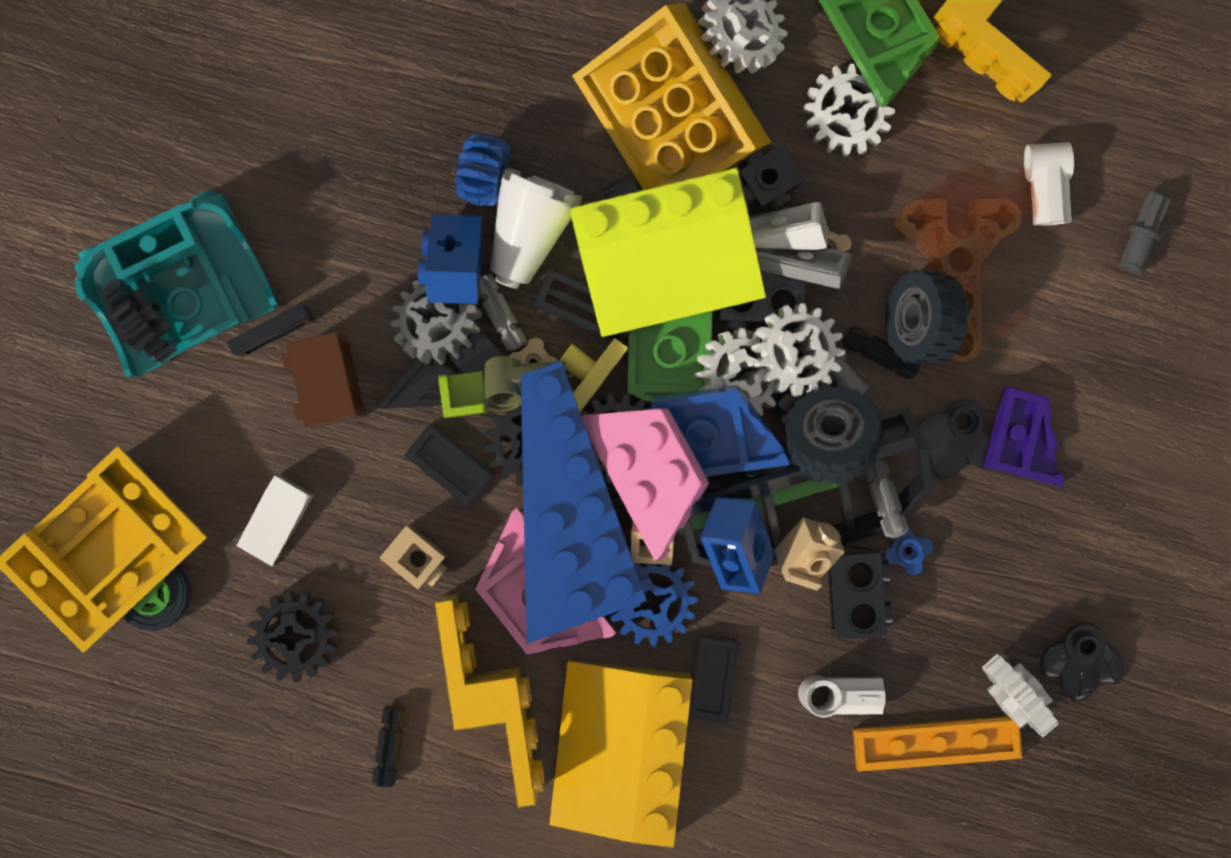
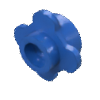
M908 528L906 534L892 541L890 548L884 552V558L891 565L898 564L904 567L908 574L917 575L922 571L921 563L925 555L932 552L933 544L929 538H919L912 534L911 529ZM907 547L912 548V553L910 555H907L905 553V549Z

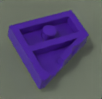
M1010 387L1003 388L984 463L985 468L1063 487V474L1058 473L1054 450L1058 449L1055 433L1050 427L1052 416L1047 397Z

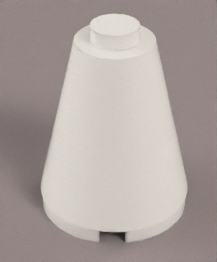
M504 168L500 182L490 270L497 274L496 282L518 289L520 283H530L571 220L570 208L580 206L583 197L574 195L573 191L536 176L525 179L520 177L521 171Z

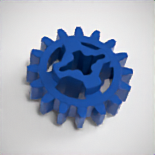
M634 563L644 594L652 590L655 595H664V598L659 601L660 608L652 611L650 606L642 607L639 603L614 612L610 618L612 622L623 620L624 624L621 627L620 633L624 636L631 630L634 631V643L639 644L644 636L649 637L652 647H656L658 636H664L665 640L671 643L673 642L671 631L676 629L684 634L687 630L682 620L684 618H695V614L687 609L688 604L698 602L697 596L687 595V590L691 589L694 583L692 580L681 581L680 578L685 571L682 566L671 571L669 569L670 565L647 564L641 566L640 563ZM648 573L664 575L672 580L673 583L663 586L652 582ZM680 597L677 614L669 621L667 611L670 603ZM643 616L651 619L656 628L643 627L635 623L632 618L635 619Z

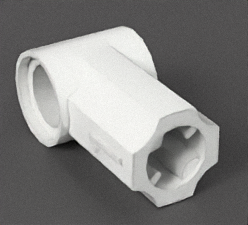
M1071 143L1027 144L1024 151V171L1027 181L1031 182L1033 226H1050L1072 222L1069 179L1072 178L1074 171V154Z
M812 675L804 679L799 686L798 696L801 704L818 717L825 718L835 714H883L885 688L882 677H824ZM819 686H827L829 690L828 700L823 705L814 706L811 702L812 692Z

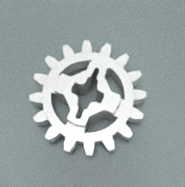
M708 0L701 8L705 15L698 20L699 25L707 28V31L701 36V40L711 41L713 44L708 53L711 56L717 53L723 56L721 59V66L723 67L733 62L736 73H741L746 68H748L751 74L757 72L762 67L765 69L777 59L776 56L785 48L780 41L787 36V31L778 26L785 20L784 15H775L773 12L777 2L775 0L769 3L765 0Z
M850 64L845 74L841 73L838 66H834L831 69L830 80L823 74L819 75L816 81L821 89L810 87L806 95L814 100V103H807L803 107V112L813 116V118L806 122V129L816 128L818 130L813 141L817 143L823 139L827 140L826 152L829 153L836 146H840L843 157H847L854 146L860 155L864 154L867 151L866 141L876 147L881 142L877 131L887 133L890 130L891 126L884 121V118L892 117L895 109L881 107L864 76L856 74L855 64ZM852 85H856L864 89L867 92V94H862L852 88ZM832 89L834 102L832 106L822 111L823 98ZM845 102L849 108L861 107L852 119L848 113L836 114ZM875 110L874 122L866 132L864 129L866 127L864 118L866 114ZM834 126L844 131L846 137L836 134L829 127Z
M805 304L795 306L793 312L788 305L778 309L779 317L774 313L766 316L764 319L769 328L760 327L755 331V334L762 339V343L755 344L751 348L752 351L761 353L762 358L754 363V367H765L767 370L762 381L765 383L775 379L777 381L775 391L778 393L785 391L790 386L792 397L802 395L803 390L806 393L813 389L816 391L818 390V384L822 387L830 385L832 380L827 373L834 374L840 372L841 367L834 360L836 357L845 355V350L835 347V342L843 337L842 333L832 334L829 330L835 322L833 318L822 322L820 320L821 309H813L807 314ZM789 323H799V327L795 328L793 333L781 331ZM793 344H800L798 350L793 347ZM798 351L803 354V357H796ZM804 367L809 370H816L807 378H797V375L802 373Z
M745 328L734 330L733 335L728 331L718 334L719 343L714 340L707 342L705 346L710 354L697 357V361L704 365V371L694 373V378L704 379L705 385L699 390L738 385L760 416L763 415L762 406L766 408L774 407L776 403L771 395L778 393L775 391L777 381L773 379L765 383L763 382L761 387L762 378L767 370L765 367H754V363L762 358L761 353L752 351L751 348L753 345L758 344L761 338L755 332H751L747 336ZM745 348L753 352L758 358L755 359L748 356ZM720 361L721 365L717 373V366ZM741 368H751L750 371L740 378V381H729L741 371Z
M996 654L982 666L983 671L993 683L987 691L1019 728L1028 723L1031 728H1034L1039 735L1044 737L1058 725V721L1054 718L1053 713L1047 708L1053 700L1043 689L1039 681L1021 663L1016 664L1012 668L1008 662L1006 663L1001 656Z

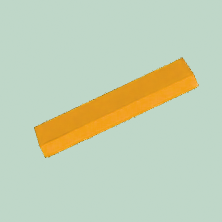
M1009 716L853 728L855 763L858 772L1022 759L1020 728Z

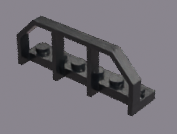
M907 406L879 415L881 421L880 453H877V459H881L913 448L915 449L918 474L898 495L902 507V512L899 514L900 516L904 515L905 518L933 489L928 448ZM832 432L828 433L827 435L837 436L840 433ZM787 443L782 444V446L788 452ZM788 453L790 460L787 466L706 476L709 483L701 498L693 504L690 517L711 511L716 497L728 499L743 498L747 500L761 495L774 550L781 543L782 538L771 492L812 480L814 477L806 476L800 472V468L797 465L795 466L791 460V453ZM846 480L838 481L836 489L843 522L832 526L839 532L841 543L846 544L883 532L880 523L883 516L878 517L877 512L854 519L848 482ZM688 519L682 529L692 562L713 568L704 545L696 543L690 519ZM774 555L771 566L779 564L776 555Z

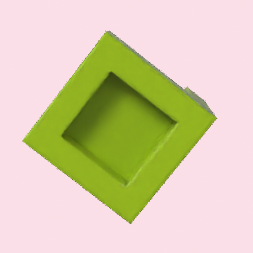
M483 371L438 376L444 418L489 413L488 407L485 404Z

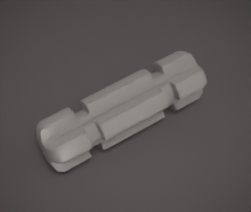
M491 274L483 275L480 277L478 297L483 298L484 302L482 304L498 333L501 332V340L505 348L509 352L516 351L527 343V339L521 328L516 327L517 321L503 294L498 293L497 289L499 287Z
M877 459L874 465H870L864 474L867 482L871 481L872 483L869 485V489L878 517L883 516L880 523L884 535L897 538L908 532V525L905 516H900L899 514L902 512V507L893 480H888L891 474L887 462Z

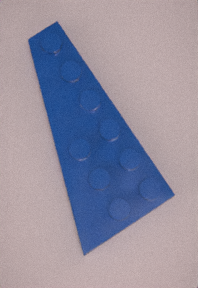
M562 361L521 375L527 644L647 601Z

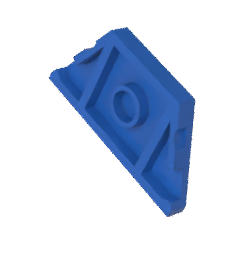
M738 385L653 398L650 410L666 408L670 410L705 476L789 465L788 452Z

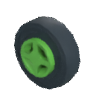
M177 565L123 616L126 622L140 630L149 631L161 630L175 624L184 616L190 604L191 586L186 573Z

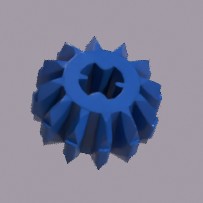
M472 134L464 142L463 151L459 154V162L456 167L457 176L455 184L458 197L471 202V204L480 206H494L498 202L501 175L504 168L510 167L512 160L510 146L505 140L488 134Z

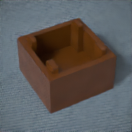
M333 332L286 343L288 353L282 354L284 368L292 369L300 402L293 407L297 420L304 419L305 427L319 428L366 417L348 336Z

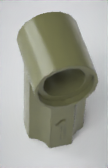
M498 356L487 360L483 367L486 406L492 410L504 412L521 406V375L556 362L520 364L517 359L509 356ZM563 361L562 364L566 372L565 361Z

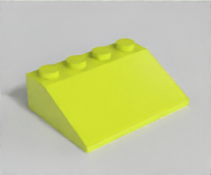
M737 168L570 208L601 337L766 298Z

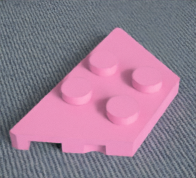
M666 408L583 415L582 420L588 437L655 561L664 559L671 551L669 545L678 529L684 528L691 515L693 504L701 498L709 483L670 410Z
M518 507L514 509L481 576L476 591L524 652L528 655L547 651V649L576 645L580 642L599 638H609L616 634L614 628L603 616L532 643H526L524 514Z

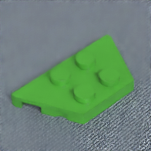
M819 0L882 108L892 101L938 45L940 36L918 0Z
M712 311L629 331L627 393L651 405L654 397L698 391L704 386V379L694 378V373L704 371V365L697 361V357L710 354L705 344L712 341Z

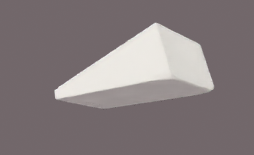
M820 202L749 217L755 248L802 250L828 248V227Z
M279 474L274 475L237 546L270 566H274L313 499L314 494Z

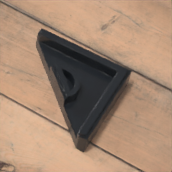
M433 356L428 365L423 364L417 358L376 405L380 409L441 406L438 376L457 375V373L445 363L440 365Z

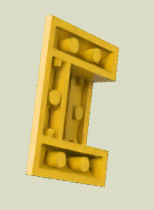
M117 446L87 474L88 478L32 530L24 533L0 555V570L82 653L88 650L207 538L205 533L120 446Z

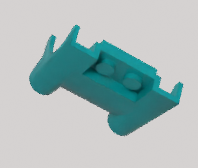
M213 190L202 192L194 196L190 200L191 202L178 205L78 254L80 260L74 265L78 275L77 279L74 280L77 294L80 300L89 305L108 332L118 353L126 378L136 379L171 362L172 358L241 324L247 325L282 307L225 194L215 195ZM114 279H122L134 291L138 287L142 288L150 298L160 305L166 318L173 325L168 332L173 336L171 339L177 344V351L162 363L160 361L157 363L152 356H147L144 350L137 354L130 345L123 342L114 332V327L105 316L109 309L104 305L105 301L100 296V290Z

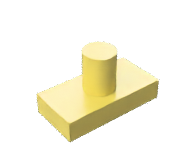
M614 338L597 362L573 344L570 345L559 360L565 361L566 370L581 381L573 393L579 412L584 409L627 352L628 348Z

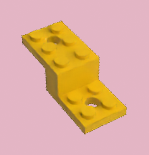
M947 0L931 20L940 36L939 43L947 48H952L953 46L966 56L964 62L976 73L981 75L986 73L996 81V88L1003 96L1011 101L1017 99L1023 103L1050 78L1052 74L986 21L1002 0Z
M459 593L442 596L435 603L454 730L506 723L518 807L535 805L537 793L543 791L545 780L542 760H534L532 751L537 749L538 732L535 718H527L526 708L530 707V702L532 701L529 677L521 678L520 667L471 675V673H474V668H477L474 644H466L465 631L468 630L467 627L471 626L467 602L460 603Z

